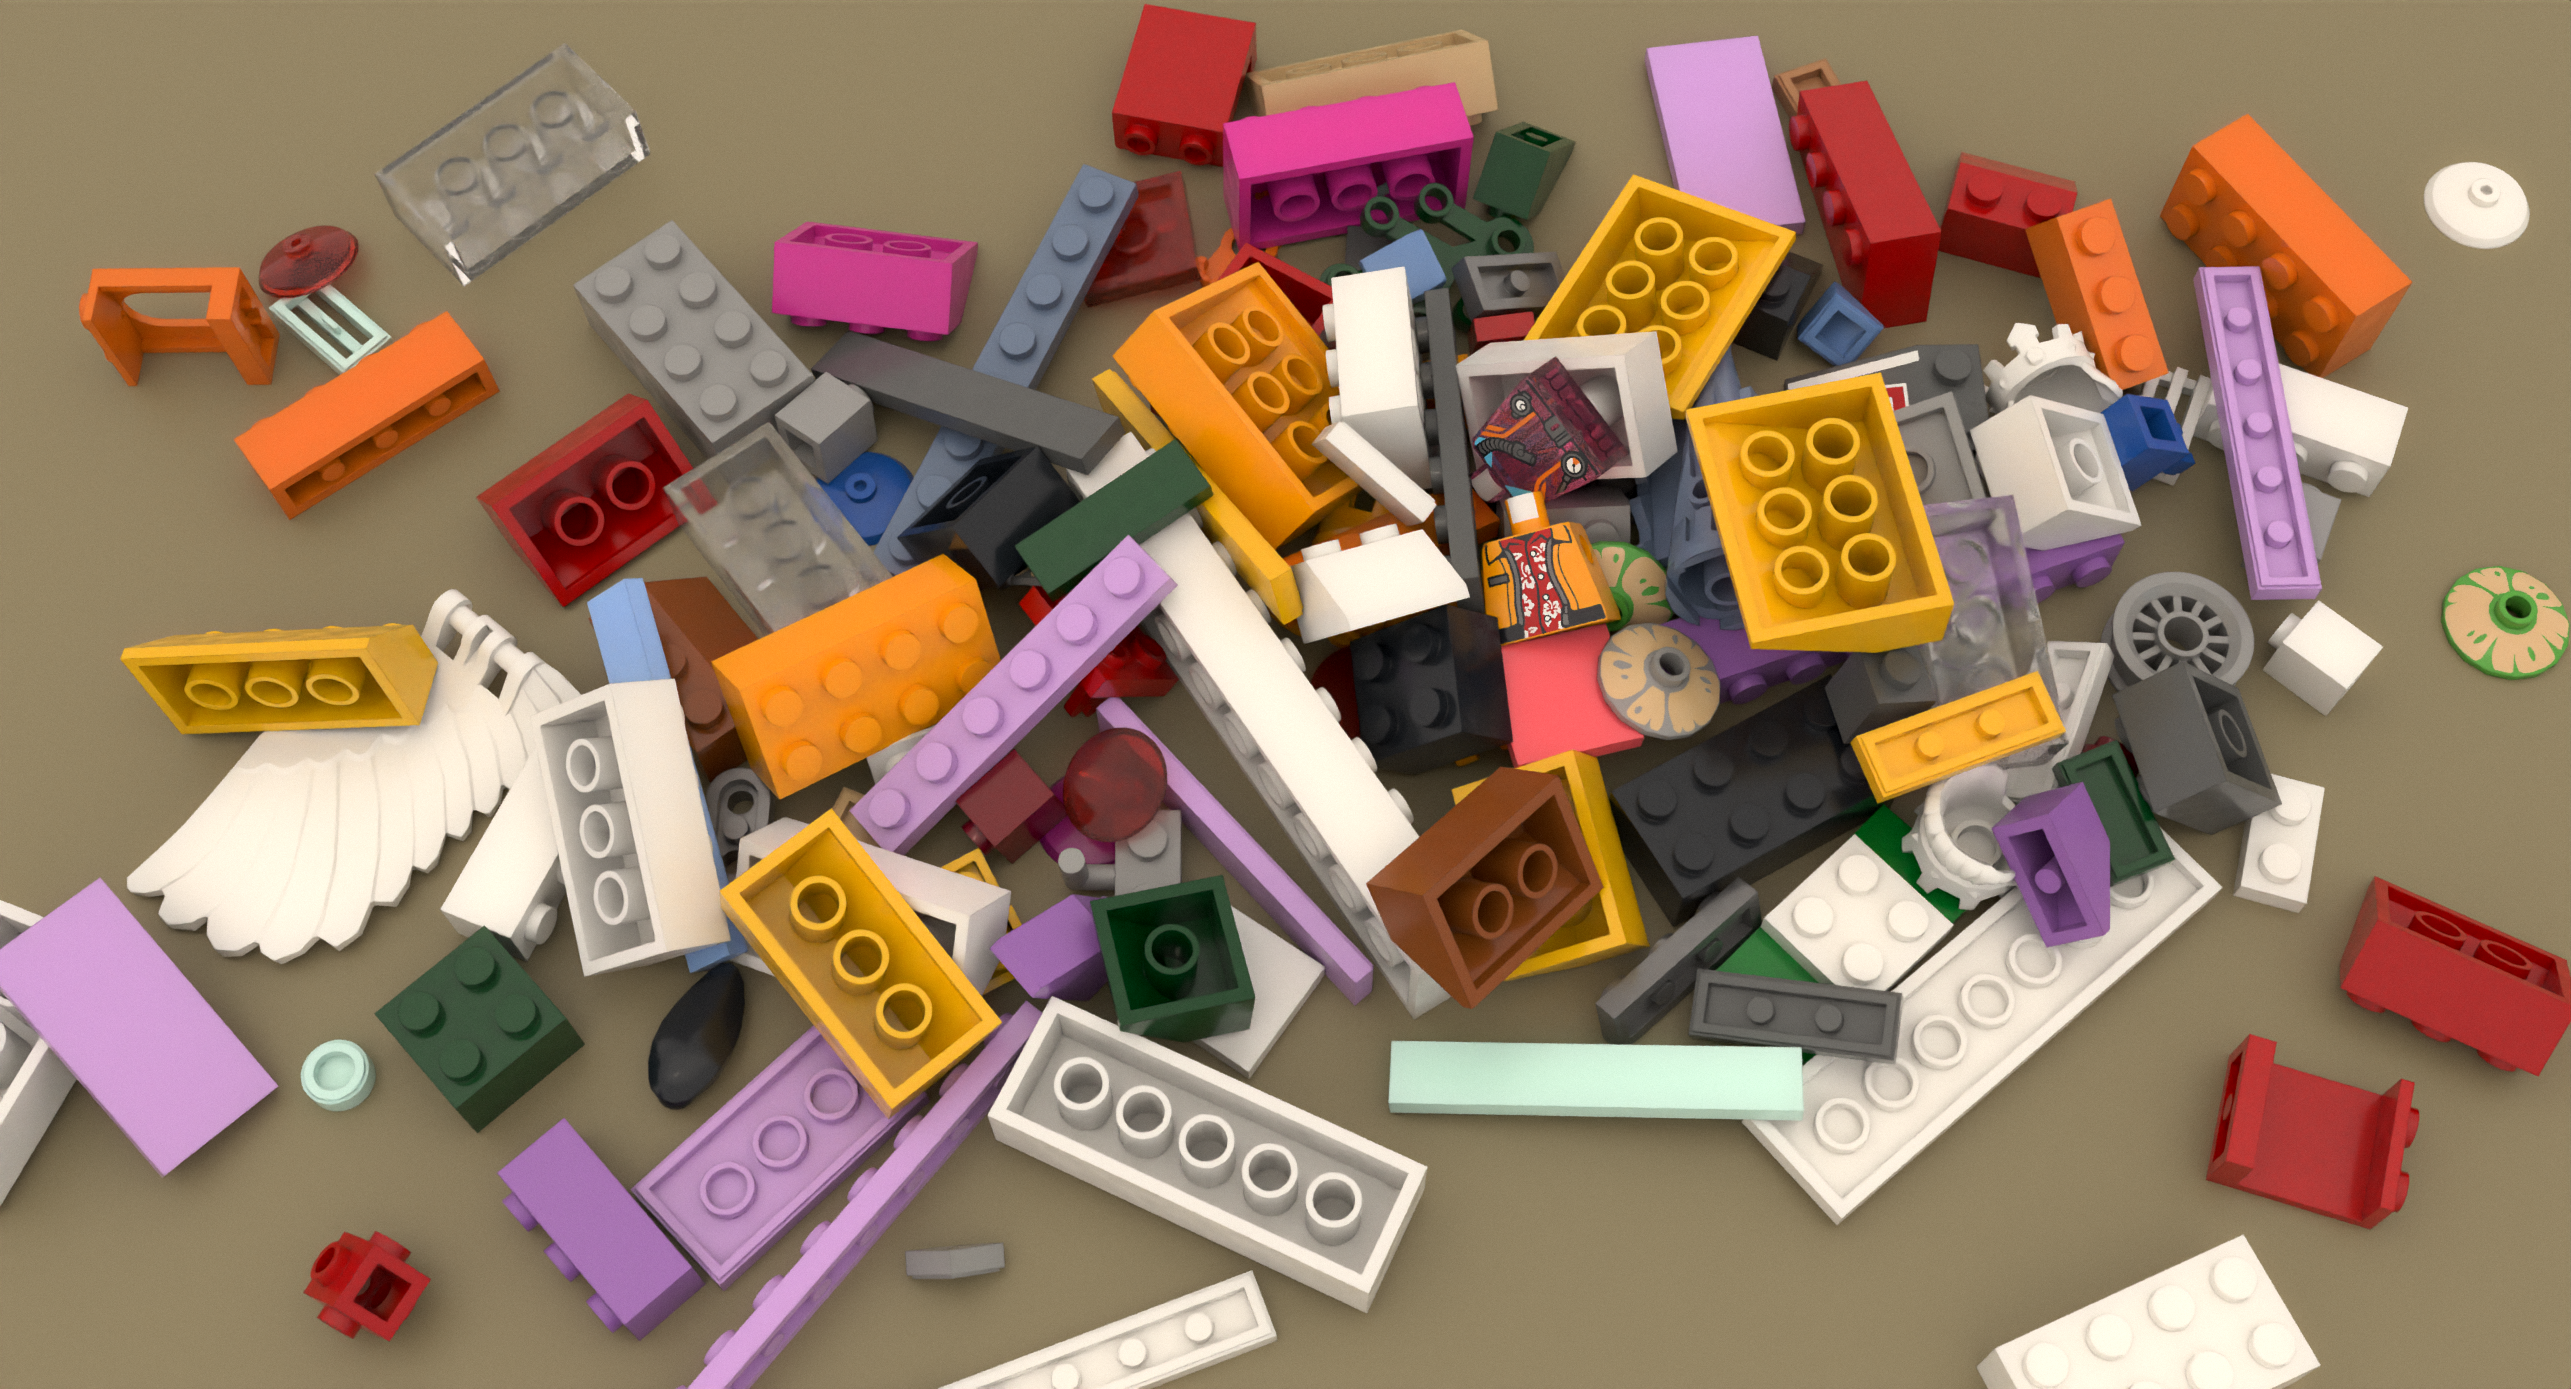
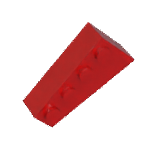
M1868 81L1800 91L1797 116H1792L1789 121L1790 141L1793 149L1800 152L1842 286L1884 328L1926 322L1941 230Z

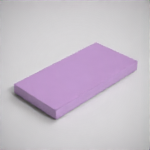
M1750 36L1646 48L1644 61L1674 189L1792 230L1796 234H1803L1806 221L1759 37Z
M101 878L95 880L0 949V991L162 1178L278 1087L265 1069Z
M813 1025L630 1190L715 1283L725 1291L930 1101L927 1094L923 1092L888 1120Z

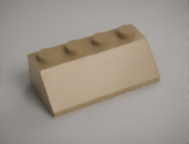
M1464 30L1249 72L1245 76V85L1253 112L1258 117L1295 111L1307 106L1318 107L1352 101L1363 96H1380L1413 90L1420 86H1436L1453 82L1456 83L1470 126L1483 121L1482 113L1498 110L1488 40Z

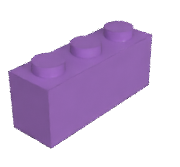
M565 1118L560 1120L497 1172L512 1191L502 1202L528 1232L540 1224L554 1242L543 1251L569 1282H572L580 1274L584 1276L596 1291L586 1302L612 1333L624 1324L639 1341L642 1340L705 1285L692 1266Z

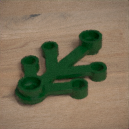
M1440 183L1427 184L1415 198L1414 211L1419 219L1429 224L1440 222L1470 241L1469 243L1452 247L1423 230L1446 276V283L1441 289H1450L1455 279L1451 268L1463 257L1534 252L1532 236L1523 224L1508 217H1498L1486 222L1454 204L1452 193L1446 186ZM1376 196L1370 199L1360 213V225L1368 235L1385 237L1392 242L1421 229L1399 217L1397 205L1391 199L1384 196ZM1425 197H1436L1442 204V210L1434 211L1426 205ZM1374 209L1383 211L1388 218V223H1376L1372 219L1370 211ZM1503 237L1510 241L1514 246V252H1506L1501 249L1498 244V238ZM1338 263L1325 269L1318 280L1332 287L1331 278L1363 272L1351 265ZM1461 297L1452 309L1454 325L1460 331L1468 333L1472 322L1463 313L1464 302ZM1425 300L1414 304L1415 318L1426 316Z

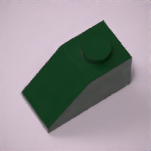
M1526 122L1496 131L1473 199L1487 204L1486 212L1495 218L1508 217L1520 222L1521 218L1527 220L1539 214L1568 162L1576 141Z

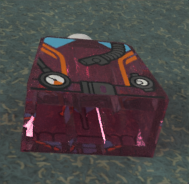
M1555 356L1521 380L1472 438L1473 448L1485 464L1472 473L1471 481L1476 493L1483 500L1490 503L1497 502L1506 494L1510 497L1538 491H1542L1544 502L1547 503L1596 480L1627 456L1629 452Z

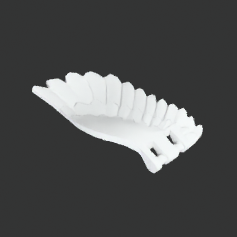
M450 589L443 593L433 604L421 638L437 660L438 665L420 725L264 731L186 823L127 877V888L131 893L138 896L154 897L164 895L165 897L158 915L171 928L196 931L207 922V937L214 950L223 957L243 956L260 945L261 953L275 962L284 964L306 953L319 939L325 940L335 949L341 951L363 934L374 906H398L410 886L413 870H419L428 874L438 865L447 836L461 841L468 837L472 832L473 810L482 812L487 817L493 816L501 803L503 790L511 789L536 746L530 716L578 697L581 694L560 672L545 663L533 652L524 654L516 647L517 639L488 615L478 616L472 611L473 605L468 598L457 589ZM459 632L463 635L461 645L454 660H452L443 651L455 634ZM503 668L508 674L498 699L488 690V687Z

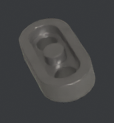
M741 767L724 771L711 782L706 793L705 800L725 871L732 862L738 860L740 838L774 822L775 799L772 791L749 768ZM739 802H753V806L748 812L744 814L733 813L734 807ZM726 873L729 883L736 879V874Z

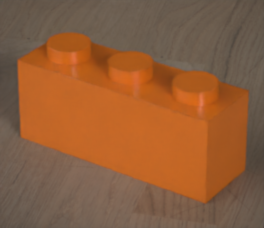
M2111 198L2026 228L2025 231L2056 324H2068L2072 335L2082 331L2087 351L2095 353L2094 362L2096 368L2114 380L2122 390L2168 374L2169 372Z

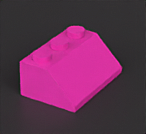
M807 221L775 241L772 313L791 315V323L800 326H824L827 324V320L848 322L849 330L857 333L878 334L883 333L885 327L907 330V337L915 340H942L943 334L949 335L962 321L976 262L978 242Z

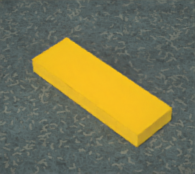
M2036 671L1860 734L1850 743L1878 804L2052 741L2063 735L2066 730L2039 672Z

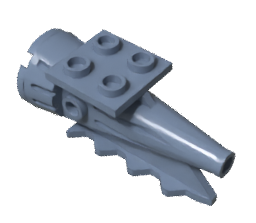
M1731 345L1691 409L1758 396L1751 386L1741 387L1732 356ZM1686 417L1684 420L1672 419L1678 452L1649 476L1634 478L1637 485V497L1630 499L1629 504L1639 531L1640 544L1636 546L1648 551L1665 567L1667 571L1665 579L1666 600L1676 615L1700 626V616L1719 620L1720 630L1745 629Z

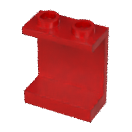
M2249 1034L2229 1055L2206 1180L2367 1229H2372L2393 1212H2399L2405 1202L2409 1188V1174L2401 1171L2404 1148H2409L2412 1144L2419 1125V1110L2411 1107L2415 1082L2400 1079L2383 1095L2275 1064L2273 1061L2277 1042Z

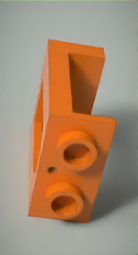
M240 267L92 269L88 293H84L81 296L79 303L81 323L93 335L103 349L106 359L115 366L128 386L138 385L144 353L227 352L247 385H271L280 333ZM211 292L206 319L153 318L136 312L124 301V298L139 293Z

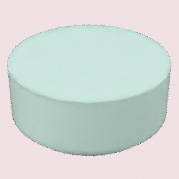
M332 1040L321 1044L308 1055L301 1070V1083L306 1094L320 1107L329 1111H345L362 1103L372 1091L376 1079V1070L371 1058L357 1044L347 1040Z

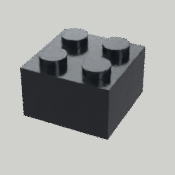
M1035 446L980 459L906 528L897 539L918 565L941 554H945L976 579L979 591L996 587L1001 591L1012 586L1009 585L1011 577L1027 568L1015 545L1080 503V500L1040 448Z
M1446 604L1350 641L1360 739L1370 750L1377 768L1416 775L1513 742L1497 617Z

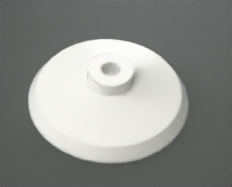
M2467 162L2442 168L2430 178L2424 190L2425 210L2434 226L2451 240L2468 247L2494 249L2506 246L2523 234L2529 222V204L2519 184L2506 172L2488 164Z

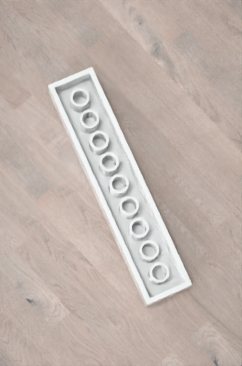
M1129 432L1121 437L1089 475L1066 468L1068 486L1081 502L1156 451L1153 448L1145 451L1133 433ZM1195 507L1140 544L1153 560L1178 584L1140 623L1148 635L1163 648L1166 653V661L1415 1020L1452 996L1390 939L1366 885L1369 880L1419 838V835L1411 825L1414 822L1413 814L1403 796L1395 788L1387 791L1375 775L1377 771L1376 762L1366 744L1358 737L1350 740L1338 723L1341 721V715L1331 695L1323 687L1315 690L1303 674L1306 671L1304 661L1293 642L1287 637L1279 640L1268 625L1271 622L1270 614L1259 595L1253 589L1245 592L1234 577L1237 574L1236 567L1226 548L1219 541L1211 544L1200 529L1203 527L1202 519Z

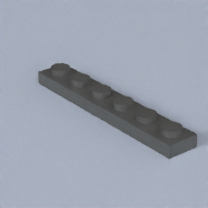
M1449 289L1424 291L1426 316L1415 318L1419 352L1420 354L1430 353L1431 362L1420 363V374L1424 400L1435 399L1436 407L1425 409L1424 417L1429 447H1440V456L1429 457L1433 494H1444L1445 505L1434 508L1438 544L1449 543L1450 555L1444 557L1467 585L1470 597L1458 600L1457 606L1485 614L1464 408L1455 366L1459 361Z

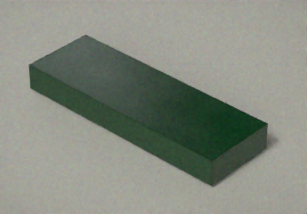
M1174 439L1016 544L1015 548L1052 602H1055L1074 589L1126 536H1131L1140 545L1214 494L1207 480L1178 441Z

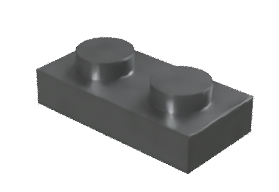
M1556 252L1463 257L1451 268L1471 322L1474 318L1533 311L1534 317H1539L1566 277Z

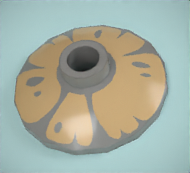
M1655 623L1629 625L1610 637L1598 657L1597 681L1604 701L1620 721L1642 735L1663 740L1688 738L1709 724L1720 705V680L1713 661L1696 641L1675 628ZM1662 668L1666 669L1670 674H1667Z

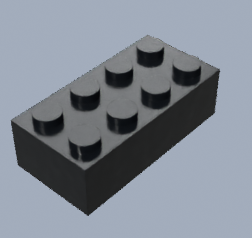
M1831 674L1611 791L1609 802L1623 852L1673 927L1693 917L1699 905L1707 896L1714 892H1722L1737 877L1751 885L1866 822L1883 804L1890 809L1895 798L1877 804L1852 745L1843 743L1825 690V686L1833 678Z

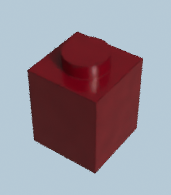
M1015 749L955 800L970 818L961 828L986 856L994 849H997L1012 864L1071 813Z

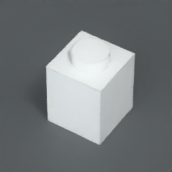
M2318 600L2303 619L2291 613L2275 631L2267 643L2277 650L2263 671L2324 716H2327L2364 673L2383 646Z

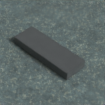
M1697 968L1688 1035L1692 1039L1754 1047H1802V1053L1896 1065L1903 995L1898 992Z

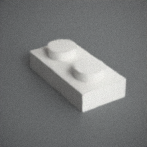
M2271 774L2282 805L2245 820L2233 896L2299 913L2307 904L2325 788Z

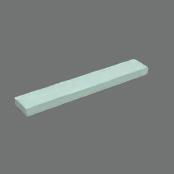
M1391 1041L1388 1104L1390 1113L1802 1121L1804 1113L1802 1047Z

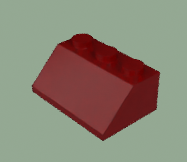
M629 393L476 497L511 548L562 607H565L715 501L649 401Z
M2374 876L2366 892L2339 964L2340 988L2346 990L2348 997L2365 1009L2377 1013H2384L2388 1009L2411 1019L2412 1025L2418 1031L2432 1039L2449 1042L2453 1038L2477 1049V1054L2483 1060L2499 1069L2514 1072L2518 1067L2535 1076H2539L2571 1022V975L2567 960Z

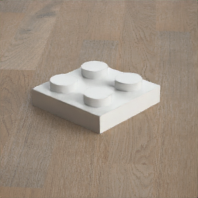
M1854 834L1764 918L1760 927L1819 983L1889 991L1949 934L1954 925Z

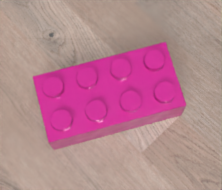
M1456 83L1420 86L1408 91L1380 96H1363L1352 101L1318 107L1307 106L1295 111L1261 117L1250 116L1239 121L1223 123V198L1238 251H1240L1245 243L1258 249L1345 234L1347 233V226H1361L1359 220L1361 211L1370 199L1377 196V187L1384 183H1387L1389 193L1384 195V197L1391 199L1397 205L1399 217L1408 222L1421 220L1414 211V201L1422 188L1430 183H1440L1446 186L1452 193L1453 203L1465 209L1474 137ZM1268 190L1269 195L1264 196L1260 200L1255 198V193H1262ZM1425 197L1426 205L1434 211L1442 210V204L1436 197ZM1378 209L1370 211L1371 217L1376 223H1388V218L1383 211Z

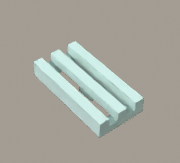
M315 271L269 307L275 320L339 375L356 366L364 357L377 353L394 343V340L388 333ZM312 292H315L370 340L364 345L360 344L307 297ZM296 306L346 349L351 356L347 359L344 358L290 310Z

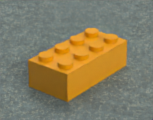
M941 554L711 661L750 768L781 800L889 747V745L912 733L924 730L938 723L1001 659L976 579L945 554Z

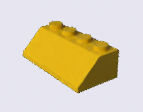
M396 623L369 627L342 628L328 626L323 629H267L257 632L234 633L211 631L205 634L173 635L124 648L120 658L181 734L420 725L438 665L437 660L413 625Z
M832 808L719 891L721 909L888 1120L947 1074L1002 1024L999 1017Z

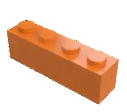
M448 311L431 321L417 325L409 334L381 351L364 357L356 366L328 383L314 387L303 398L273 416L259 420L250 430L233 440L283 512L291 520L500 392L485 359Z

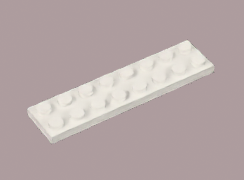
M2161 827L2160 829L2175 860L2166 866L2110 887V930L2104 936L2046 948L2019 887H2014L1891 991L1902 993L1903 995L1896 1065L1815 1055L1802 1066L1804 1102L1802 1121L1743 1119L1742 1123L1836 1225L1848 1217L2216 897L2223 887Z

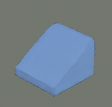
M1422 229L1405 235L1359 262L1363 273L1405 266L1412 305L1425 300L1424 291L1441 289L1446 283V276Z
M1834 281L1797 326V339L1833 366H1838L1856 361L1884 327L1844 287Z

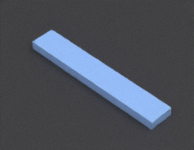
M643 578L623 579L587 602L609 684L671 679ZM690 747L694 769L698 776L700 798L708 834L712 841V854L721 890L729 884ZM728 916L727 923L731 941L685 954L690 973L710 970L721 963L748 952L744 936Z

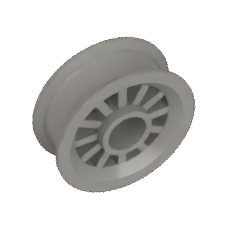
M2163 572L2141 579L2123 594L2114 613L2103 629L2100 643H2107L2115 655L2107 678L2117 692L2182 661L2235 686L2252 660L2254 633L2250 619L2242 605L2222 586L2196 574ZM2166 639L2180 643L2186 651L2174 648Z

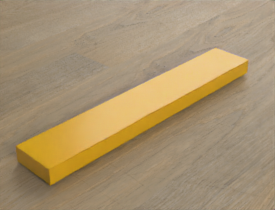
M1108 369L1092 378L1103 412L1118 416L1125 431L1124 435L1132 432L1145 451L1150 448L1158 451L1175 439L1115 371L1112 372L1111 369ZM1183 448L1207 480L1214 494L1196 507L1202 519L1203 527L1200 529L1212 544L1219 541L1226 548L1238 574L1259 595L1264 604L1283 625L1303 615V605L1290 566Z

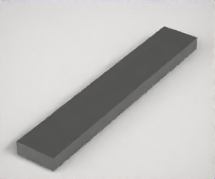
M849 330L811 368L815 379L828 372L846 385L854 384L860 387L869 396L872 403L1014 451L1038 446L1050 463L1085 475H1089L1125 434L1118 416Z

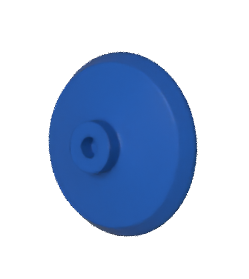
M864 452L829 484L818 477L816 478L809 496V509L812 519L823 534L838 543L856 547L876 545L879 543L914 477L908 468L897 459L883 453Z

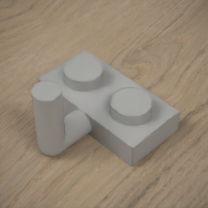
M1116 810L1115 864H1086L1084 855L1080 850L1067 848L1060 853L1058 858V864L1065 885L1071 890H1115V896L1182 883L1181 810Z

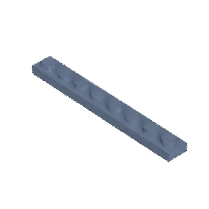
M1086 164L1082 165L972 370L1036 390L1139 196L1136 183ZM941 426L867 563L871 572L885 579H890L918 566L917 562L897 537L976 462L983 458L1002 454L1005 447Z

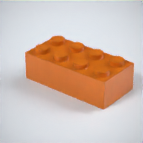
M2249 114L2244 115L2192 146L2160 214L2170 232L2177 239L2184 241L2206 267L2260 266L2273 337L2284 347L2287 356L2292 362L2301 366L2307 373L2320 378L2328 376L2371 349L2412 284V281Z

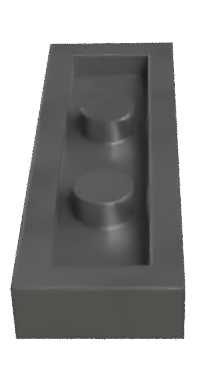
M1737 877L1722 892H1714L1707 896L1699 905L1695 915L1674 934L1669 933L1662 936L1653 945L1648 957L1628 975H1621L1613 979L1602 992L1600 999L1595 1003L1603 1038L1609 1044L1632 1045L1695 989L1697 968L1716 970L1761 926L1762 920L1758 891Z

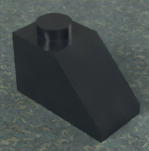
M1789 251L1732 343L1777 361L1824 265Z

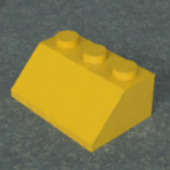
M1572 749L1515 768L1559 776L1604 888L1504 981L1586 966L1650 947L1597 757ZM1487 778L1451 789L1455 805Z

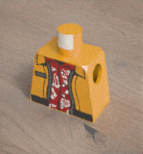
M1542 491L1526 493L1506 499L1505 506L1513 536L1487 542L1482 547L1486 615L1498 618L1501 646L1621 620L1617 604L1581 523L1564 522L1550 526Z

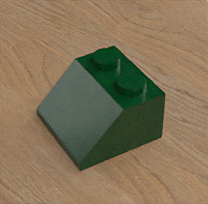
M1223 875L1090 901V911L1120 1031L1185 1043L1250 1029L1256 997Z

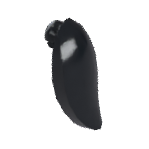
M721 963L696 982L661 1022L652 1041L648 1060V1080L651 1090L657 1096L659 1102L666 1108L679 1110L690 1105L694 1098L705 1092L719 1078L731 1059L741 1032L745 1007L744 983L739 969L731 963Z

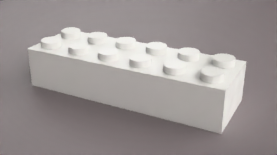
M1051 996L987 1115L996 1140L1365 1313L1368 1312L1425 1188L1427 1166L1142 1036L1122 1032L1119 1030L1118 1025L1054 996Z

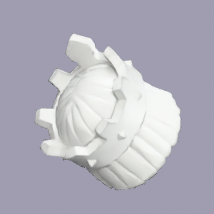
M2015 323L2006 342L2011 350L2016 349L2019 355L2005 367L1997 360H1991L1983 370L1991 381L1990 387L1984 384L1986 402L1990 404L1989 412L1996 414L2029 395L2101 413L2121 399L2123 391L2114 380L2096 368L2094 362L2095 353L2087 351L2082 331L2072 335L2068 324H2057L2052 328L2053 340L2039 343L2037 339L2039 333L2035 325Z
M1991 762L1930 784L1925 801L1914 810L1918 816L1912 831L1902 838L1903 853H1914L1922 871L1916 883L1927 894L1939 888L1960 898L1959 909L1974 910L1981 900L1997 895L2003 898L2015 886H2018L2014 878L2015 872L2010 870L1991 829L2016 806L2005 795L2008 773L2002 767H1999L1996 762Z

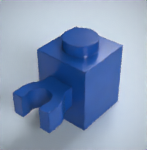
M2126 394L2101 412L2105 416L2130 491L2136 490L2161 472L2167 475L2181 474L2196 464L2192 453H2189L2182 436L2184 433L2180 423L2176 422L2168 400Z

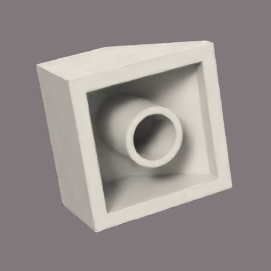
M2029 395L1970 430L1977 452L1975 461L1979 473L1986 480L1995 508L1993 519L2006 543L2045 551L2130 532L2142 526L2104 414Z
M1397 524L1360 533L1362 546L1344 551L1341 550L1339 539L1301 549L1304 562L1290 566L1303 605V615L1297 618L1304 644L1470 597L1466 583L1424 530L1421 529L1400 535Z

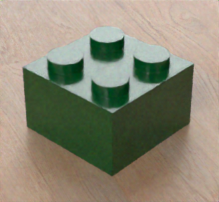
M485 925L374 1013L450 1104L477 1133L585 1045L567 1018Z

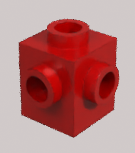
M375 1231L368 1241L344 1232L338 1242H332L319 1254L310 1272L312 1280L303 1293L324 1306L316 1318L345 1336L354 1339L359 1330L363 1329L390 1342L400 1325L412 1312L416 1301L431 1279L406 1264L405 1262L411 1252L389 1237Z

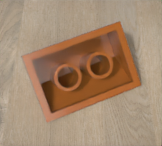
M706 576L644 582L671 679L675 678L680 704L685 715V728L694 761L698 769L711 784L718 775L738 767L747 760L711 661L758 640V638ZM590 617V618H588V619H589V621H590V623H591V625H592V627H593V629H594V626H593V623H592V619H591V617Z
M1499 767L1366 883L1390 939L1462 1007L1469 1009L1476 1007L1604 888L1559 776L1508 767Z

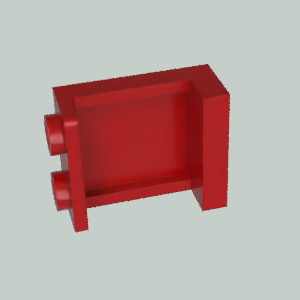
M1144 4L1112 110L1115 146L1137 155L1145 156L1152 154L1181 159L1193 165L1209 164L1223 167V123L1233 122L1246 73L1254 71L1257 60L1256 23Z

